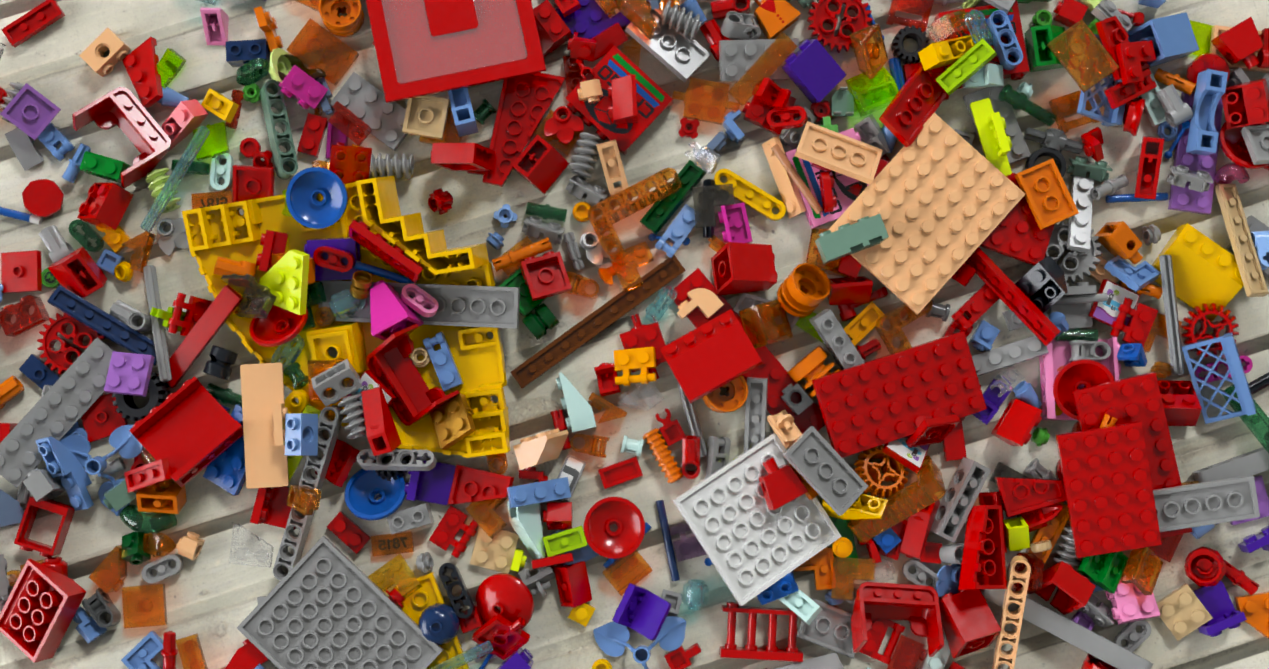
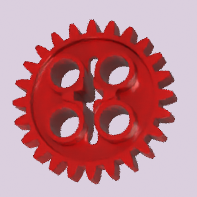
M817 0L818 3L812 2L811 6L813 9H809L808 12L811 16L807 19V22L812 24L808 26V30H814L811 37L817 36V40L823 42L822 46L824 48L827 45L830 46V52H832L834 47L837 48L838 53H840L843 47L846 52L849 51V46L856 49V42L862 44V37L867 38L869 35L866 31L871 30V26L868 24L873 19L867 17L872 12L871 10H865L869 5L868 3L862 4V0ZM842 4H845L846 7L841 19L842 22L838 30V35L835 37L834 31L837 26L838 17L841 12ZM828 5H835L838 10L835 12L830 11ZM853 10L856 12L857 16L851 17L848 15L847 11ZM823 24H830L832 30H825ZM842 29H849L851 35H844Z
M56 313L57 320L49 318L51 324H43L46 331H39L43 335V339H38L37 341L43 343V346L37 349L44 351L40 358H47L44 364H52L50 370L55 371L58 369V374H64L73 364L71 355L76 352L79 357L83 352L77 347H71L70 342L57 335L58 332L66 339L73 340L75 345L84 350L97 337L101 340L106 339V337L100 336L98 332L64 313V317ZM69 324H71L73 326V331L71 334L68 335L66 332V328ZM88 335L90 342L85 346L83 338ZM60 341L61 348L56 351L54 344Z

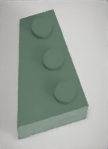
M877 214L870 218L866 216L857 220L858 222L852 225L850 223L838 227L839 230L832 233L831 230L820 233V238L815 243L823 264L885 241L889 236L881 215Z

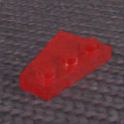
M995 477L1006 517L1066 501L1062 480Z

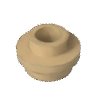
M422 347L414 349L410 355L413 364L419 368L427 366L431 360L427 349ZM423 355L424 359L422 361H418V357Z

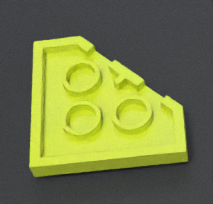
M296 249L289 250L259 279L258 299L298 315L306 314L310 254Z

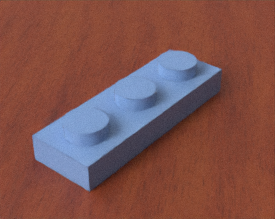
M568 477L507 487L510 508L571 497Z

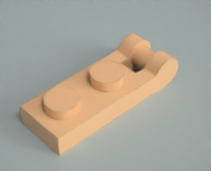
M616 139L597 144L610 198L617 197L616 195L624 193V195L629 194L630 190ZM621 181L620 186L614 187V182Z

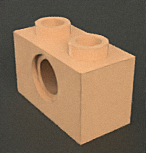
M107 28L79 56L96 73L103 77L113 71L114 66L128 55L131 48L112 30ZM110 50L109 55L104 58V53Z

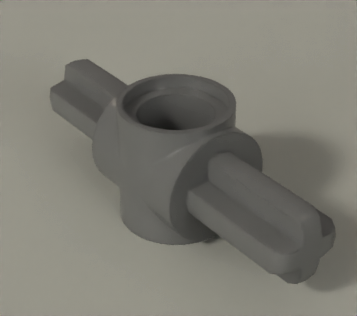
M1027 128L1024 133L1025 139L1041 143L1042 148H1052L1059 152L1066 150L1076 154H1080L1083 150L1082 142L1068 139L1065 132L1059 129L1048 128L1043 132Z

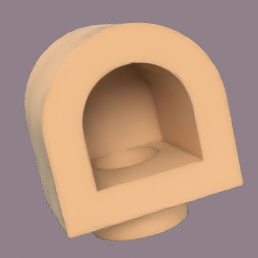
M600 79L580 82V88L577 89L579 101H588V103L600 101V97L603 96Z
M188 531L187 535L180 538L177 543L176 549H178V554L195 560L200 554L205 540L199 538V534Z

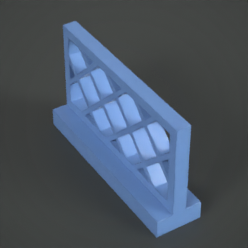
M1094 34L1091 35L1077 113L1102 122L1101 125L1106 127L1122 125L1126 103L1118 108L1111 109L1103 91V88L1106 86L1110 88L1120 83L1122 78L1114 80L1112 71L1109 77L1106 69L1110 65L1108 63L1104 66L1101 59L1105 51L1100 36ZM1097 42L1101 44L1103 49L1100 53L1096 48ZM1095 61L1100 69L1096 73L1093 69V63ZM1100 74H1102L1105 81L1102 85L1097 78ZM1090 81H1093L1096 88L1093 92H1091L1089 87ZM1097 93L1102 101L1098 105L1094 98V95ZM1087 100H1089L1092 106L1090 111L1085 110ZM1102 106H1104L1103 116L1099 110V108Z
M1232 332L1226 333L1224 336L1181 347L1202 408L1201 412L1205 424L1246 414L1247 416L1256 414V407ZM1221 342L1223 350L1219 356L1208 351L1211 344ZM1197 348L1203 353L1199 360L1196 361L1189 357L1188 350ZM1205 354L1217 359L1212 368L1200 363ZM1219 360L1228 364L1229 369L1225 375L1214 370ZM1198 366L1209 371L1204 380L1195 376L1194 372ZM1211 373L1223 378L1218 387L1206 382ZM1225 380L1234 384L1235 388L1231 395L1220 389ZM1204 385L1215 390L1210 400L1201 395L1200 391ZM1217 392L1229 397L1224 406L1213 402ZM1233 399L1240 403L1242 410L1232 412L1226 409L1230 400ZM1210 404L1221 409L1218 416L1208 418L1206 410Z

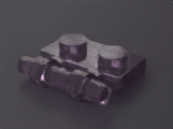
M677 523V526L669 528L671 536L680 535V540L673 541L678 562L706 555L696 536L686 537L685 532L691 531L687 523Z

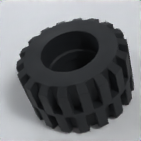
M151 372L148 386L150 400L143 408L137 407L134 403L133 395L112 393V397L116 398V401L112 402L114 406H118L116 411L122 413V417L130 419V421H139L145 418L151 409L159 406L166 400L167 396L170 395V391L166 390L169 386L167 383L160 382L159 376Z

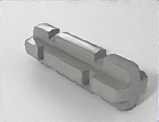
M568 232L563 237L565 243L568 244L566 246L571 261H573L574 270L580 271L585 266L583 260L580 259L582 257L577 242H575L574 233Z

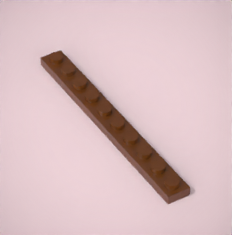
M675 255L672 258L666 259L510 373L523 389L686 270Z

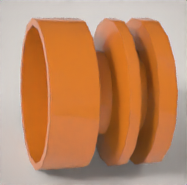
M319 0L318 9L320 16L330 33L339 37H348L361 29L364 24V12L360 0Z
M808 263L799 264L779 286L777 291L778 301L781 307L793 316H809L829 295L831 289L830 280L821 268Z
M820 345L787 372L795 382H799L802 379L807 381L802 386V389L806 390L810 386L813 388L807 394L810 398L816 396L812 380L831 374L829 370L836 364L835 362H831L826 366L823 364L828 354ZM838 368V369H836L835 371H833L832 373L841 371V369Z
M741 375L720 387L727 389L725 392L727 396H720L721 390L718 388L702 397L706 406L712 411L719 413L735 411L746 401L748 385Z

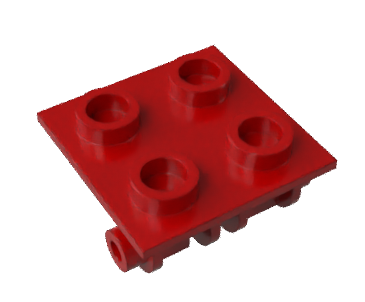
M337 142L336 145L332 144L329 170L338 175L344 184L369 179L372 148L345 146V143Z

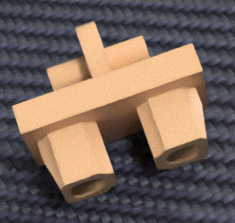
M786 410L776 415L767 416L768 423L785 449L790 448L802 435L794 423L793 416L788 414Z

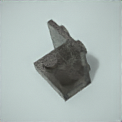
M249 274L222 275L221 280L243 295V300L234 312L236 315L247 318H267L276 299V296L270 292L268 287L260 285L256 282V278Z

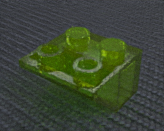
M883 65L845 81L850 93L854 96V103L860 117L889 106L899 92L894 78Z

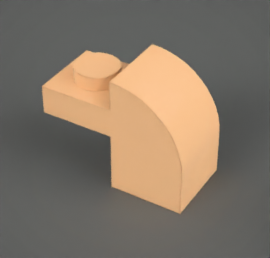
M696 288L687 293L691 301L685 300L677 307L679 309L677 315L683 320L695 308H698L709 319L724 304L712 291L705 288Z

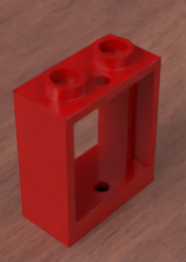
M433 143L431 163L451 171H494L496 151L477 143Z
M30 496L14 544L20 545V549L25 551H39V555L52 558L54 555L61 554L75 513L74 507L54 500L37 502L33 496ZM39 508L63 515L53 546L28 539Z

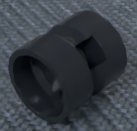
M213 345L209 354L211 360L206 362L203 372L229 380L232 372L230 366L235 364L238 353Z

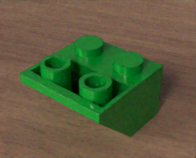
M1051 24L1034 26L1024 33L1030 72L1071 66L1065 27Z

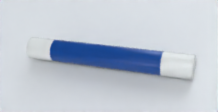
M0 207V215L39 225L43 221L42 217Z

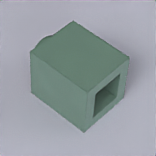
M124 479L104 493L105 499L103 501L110 510L114 508L117 512L136 498V492L128 493L126 480Z

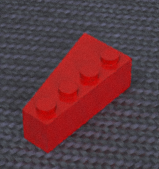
M979 505L972 507L967 519L958 590L1007 589L1002 505Z

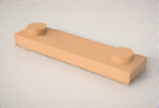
M777 136L761 145L790 219L806 212V208L797 185L771 150L774 145L778 144L785 154L780 138Z

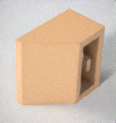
M559 428L520 439L521 444L513 446L520 470L559 458L569 434L568 430L560 432Z

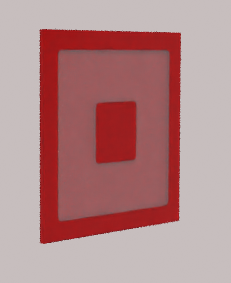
M366 0L386 103L546 71L531 0Z

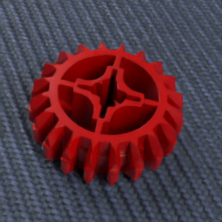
M1203 303L1202 310L1199 306H1195L1196 313L1188 311L1191 318H1183V321L1188 324L1181 325V329L1187 330V332L1181 333V337H1188L1183 341L1185 345L1197 343L1199 339L1219 337V332L1224 329V326L1225 334L1232 332L1235 336L1239 335V332L1233 331L1234 328L1239 327V324L1231 323L1235 321L1236 317L1229 316L1231 313L1229 309L1223 312L1224 306L1219 305L1216 309L1215 303H1211L1210 307ZM1216 314L1223 320L1211 323L1205 315ZM1199 320L1201 327L1194 334V326ZM1208 326L1214 328L1212 336L1205 332ZM1221 342L1213 343L1214 345L1208 349V351L1217 355V351L1221 353L1223 350ZM1197 348L1190 349V351L1196 349L1195 354L1198 356L1202 353V351H1200Z

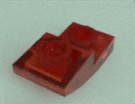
M563 56L567 95H569L583 80V77L581 76V69L576 63L577 59Z

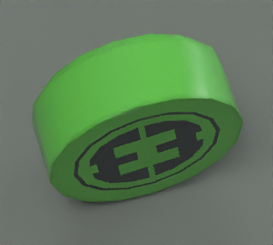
M48 268L44 269L41 273L42 284L50 288L58 287L60 283Z

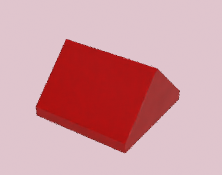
M857 276V279L851 277L829 279L831 285L828 295L829 305L870 302L873 287L871 279L865 276Z

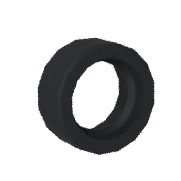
M1041 148L1032 153L1026 161L1025 170L1033 167L1039 157L1048 156L1054 159L1062 178L1066 171V161L1063 155L1056 149Z

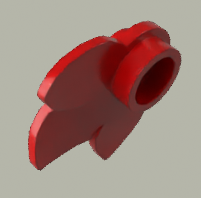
M565 106L558 107L554 111L553 117L548 119L544 126L545 137L556 135L558 140L565 145L573 140L574 131L580 132L584 130L582 119L579 116L573 115L572 111ZM562 115L567 116L565 119H560Z

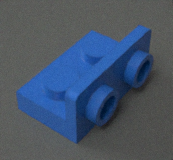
M793 571L757 595L761 605L799 590L794 580Z

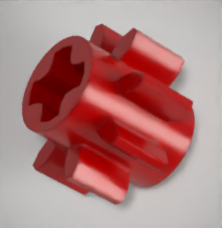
M442 188L429 194L428 205L432 211H438L442 215L452 209L453 197L448 191L443 192Z

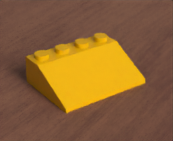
M1188 223L1177 228L1152 264L1153 267L1160 271L1159 256H1172L1176 297L1194 310L1195 306H1199L1202 310L1203 303H1206L1208 307H1210L1211 303H1215L1216 309L1219 305L1225 308L1244 286L1235 256ZM1161 274L1158 277V279L1154 281L1160 286H1162ZM1208 314L1205 316L1210 321H1213L1218 315Z

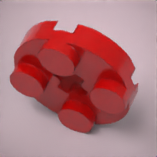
M1204 53L1197 56L1187 68V81L1197 83L1198 73L1205 71L1207 68L1228 72L1227 81L1230 76L1227 62L1214 53Z

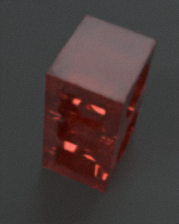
M32 295L22 297L20 302L15 305L9 304L4 306L0 312V324L5 335L16 337L48 321L50 318L41 298ZM33 305L34 313L30 315L29 308ZM15 314L16 321L12 324L11 317Z

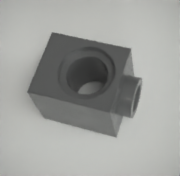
M790 383L782 390L784 394L781 396V399L796 416L813 403V400L798 383L794 386ZM793 392H797L801 396L798 404H794L790 399Z

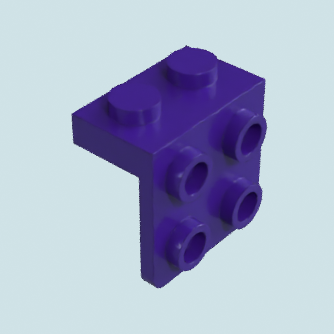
M437 462L436 466L430 471H408V474H411L410 482H406L404 489L407 495L406 499L447 505L456 466Z
M1219 581L1215 586H1202L1193 590L1194 594L1213 618L1198 628L1200 633L1215 637L1222 634V630L1237 628L1241 625L1240 622L1247 620L1244 612L1235 610L1222 581Z
M629 583L612 620L618 624L630 627L649 640L654 641L668 615L671 604L646 588Z

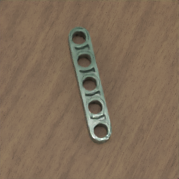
M268 80L260 89L259 95L275 171L279 178L287 180L297 172L298 161L284 95L281 92L282 88L278 86V81ZM267 88L272 89L275 94H270ZM271 107L276 108L279 114L273 113ZM275 126L280 127L283 133H278L275 130ZM279 146H284L287 153L282 152ZM283 165L289 166L291 172L285 171Z

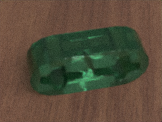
M255 58L237 70V83L246 86L261 80L268 75L269 63L262 58Z
M172 160L171 171L209 175L210 164Z
M78 219L70 223L69 233L86 250L90 252L102 250L104 240L88 223ZM77 225L82 226L81 229L85 232L84 235L77 232ZM89 237L96 240V247L91 246L92 243L88 240Z

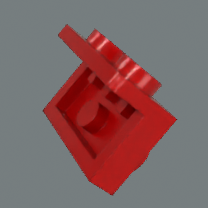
M266 230V234L262 233L260 245L263 246L262 254L258 253L256 265L259 266L260 271L267 272L272 268V254L285 253L288 239L287 233Z
M337 439L325 478L334 485L342 487L360 451L349 443Z

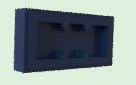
M31 354L19 368L23 374L42 390L44 385L53 386L61 377L55 371L50 370L51 368L45 365L35 354Z

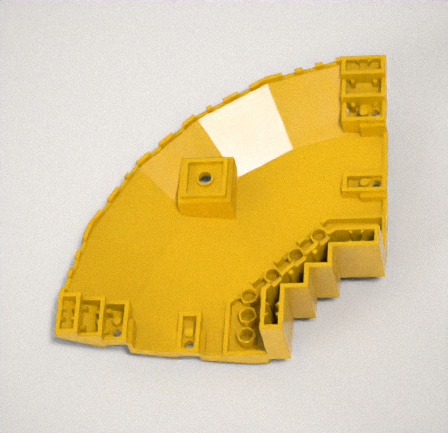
M394 176L377 177L344 184L347 190L348 202L343 216L335 224L321 229L309 228L297 222L288 210L286 194L182 211L189 250L192 257H195L200 268L198 270L201 275H204L209 285L207 286L209 292L213 293L214 298H216L224 286L229 284L243 297V300L225 323L233 332L240 336L243 345L250 353H254L260 361L259 364L281 362L283 364L284 385L292 391L296 389L305 390L310 397L309 404L320 411L326 406L314 391L311 378L345 359L349 360L361 377L366 370H369L366 365V357L385 340L372 336L370 322L328 321L322 323L318 320L319 281H315V283L308 284L306 305L308 318L302 331L294 339L283 345L275 347L260 346L250 336L249 328L254 315L268 303L258 299L259 279L266 272L260 271L258 266L253 285H246L236 282L235 279L213 274L216 260L219 256L238 262L247 261L256 264L258 253L262 254L263 246L260 245L262 233L266 234V230L288 234L285 253L294 249L304 252L307 240L349 237V226L355 220L358 223L362 221L368 225L369 231L375 235L378 233L387 239L386 243L392 247L395 245L404 251L403 255L407 258H413L421 263L420 267L423 268L417 284L495 286L492 263L489 262L486 243L447 249L443 229L424 232L421 212L401 216ZM318 194L317 196L319 201L323 200L322 194ZM240 208L244 210L243 215L239 213ZM360 245L361 262L401 274ZM371 274L373 277L372 282L384 280L385 282L399 283ZM352 279L339 280V281H352ZM421 325L409 334L410 339L414 343V349L419 347L425 348L423 339L433 338L437 333L443 332L464 383L444 393L448 395L458 390L460 394L466 396L468 406L474 412L472 418L476 431L449 449L443 450L440 448L430 414L416 423L406 426L400 421L392 406H390L389 410L402 443L397 448L430 450L431 452H439L444 455H461L466 458L509 452L508 406H506L503 387L507 385L503 344L499 328ZM489 331L493 333L492 339L487 336ZM440 344L434 345L435 351L441 349ZM330 347L336 348L338 352L336 358L329 355L328 350ZM423 355L418 357V361H422L424 359ZM431 360L425 367H416L429 389L438 387L443 390ZM493 395L498 397V402L492 400ZM340 399V401H338L337 403H335V404H330V405H328V406L337 405V404H338L339 402H341L342 400ZM330 410L328 415L330 419L334 420L336 415L334 411ZM342 423L341 425L347 426L349 423Z

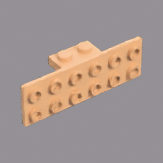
M279 362L240 365L247 489L288 486V456H285V414H288V408H285L283 364Z

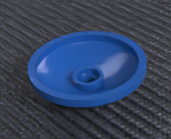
M311 167L304 169L291 179L287 187L286 203L288 210L293 218L303 226L313 229L329 227L343 216L347 207L348 195L343 181L338 175L326 168ZM318 194H322V195H323V200H322V201H319V200H318V198H317Z
M361 469L347 483L345 502L349 510L358 518L364 520L386 518L393 514L403 503L406 495L404 491L405 481L400 475L397 476V480H394L393 477H391V481H387L386 478L383 480L377 475L375 470Z

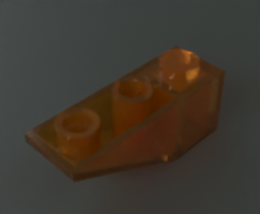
M615 0L617 9L646 37L652 39L655 30H657L656 20L651 16L649 2L646 0Z

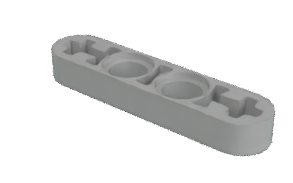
M364 449L357 455V462L364 470L430 471L437 463V459L430 450L394 449L392 452L374 456L371 449ZM369 456L371 459H368L367 463H365L363 460H366ZM385 456L392 457L388 464H382V459ZM406 456H411V457H412L410 463H408V464H402V463H401V461H402V459H403L404 457H406ZM429 457L430 460H428L426 464H424L423 461H425L426 458Z

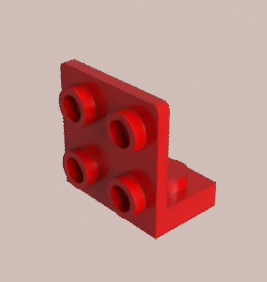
M287 486L258 488L250 523H264L286 528L297 489Z

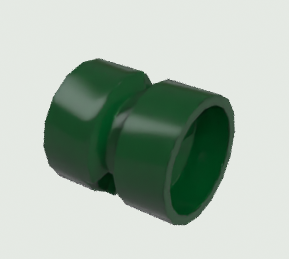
M542 303L535 309V314L530 313L522 320L537 340H540L547 334V329L552 330L560 323L545 303Z

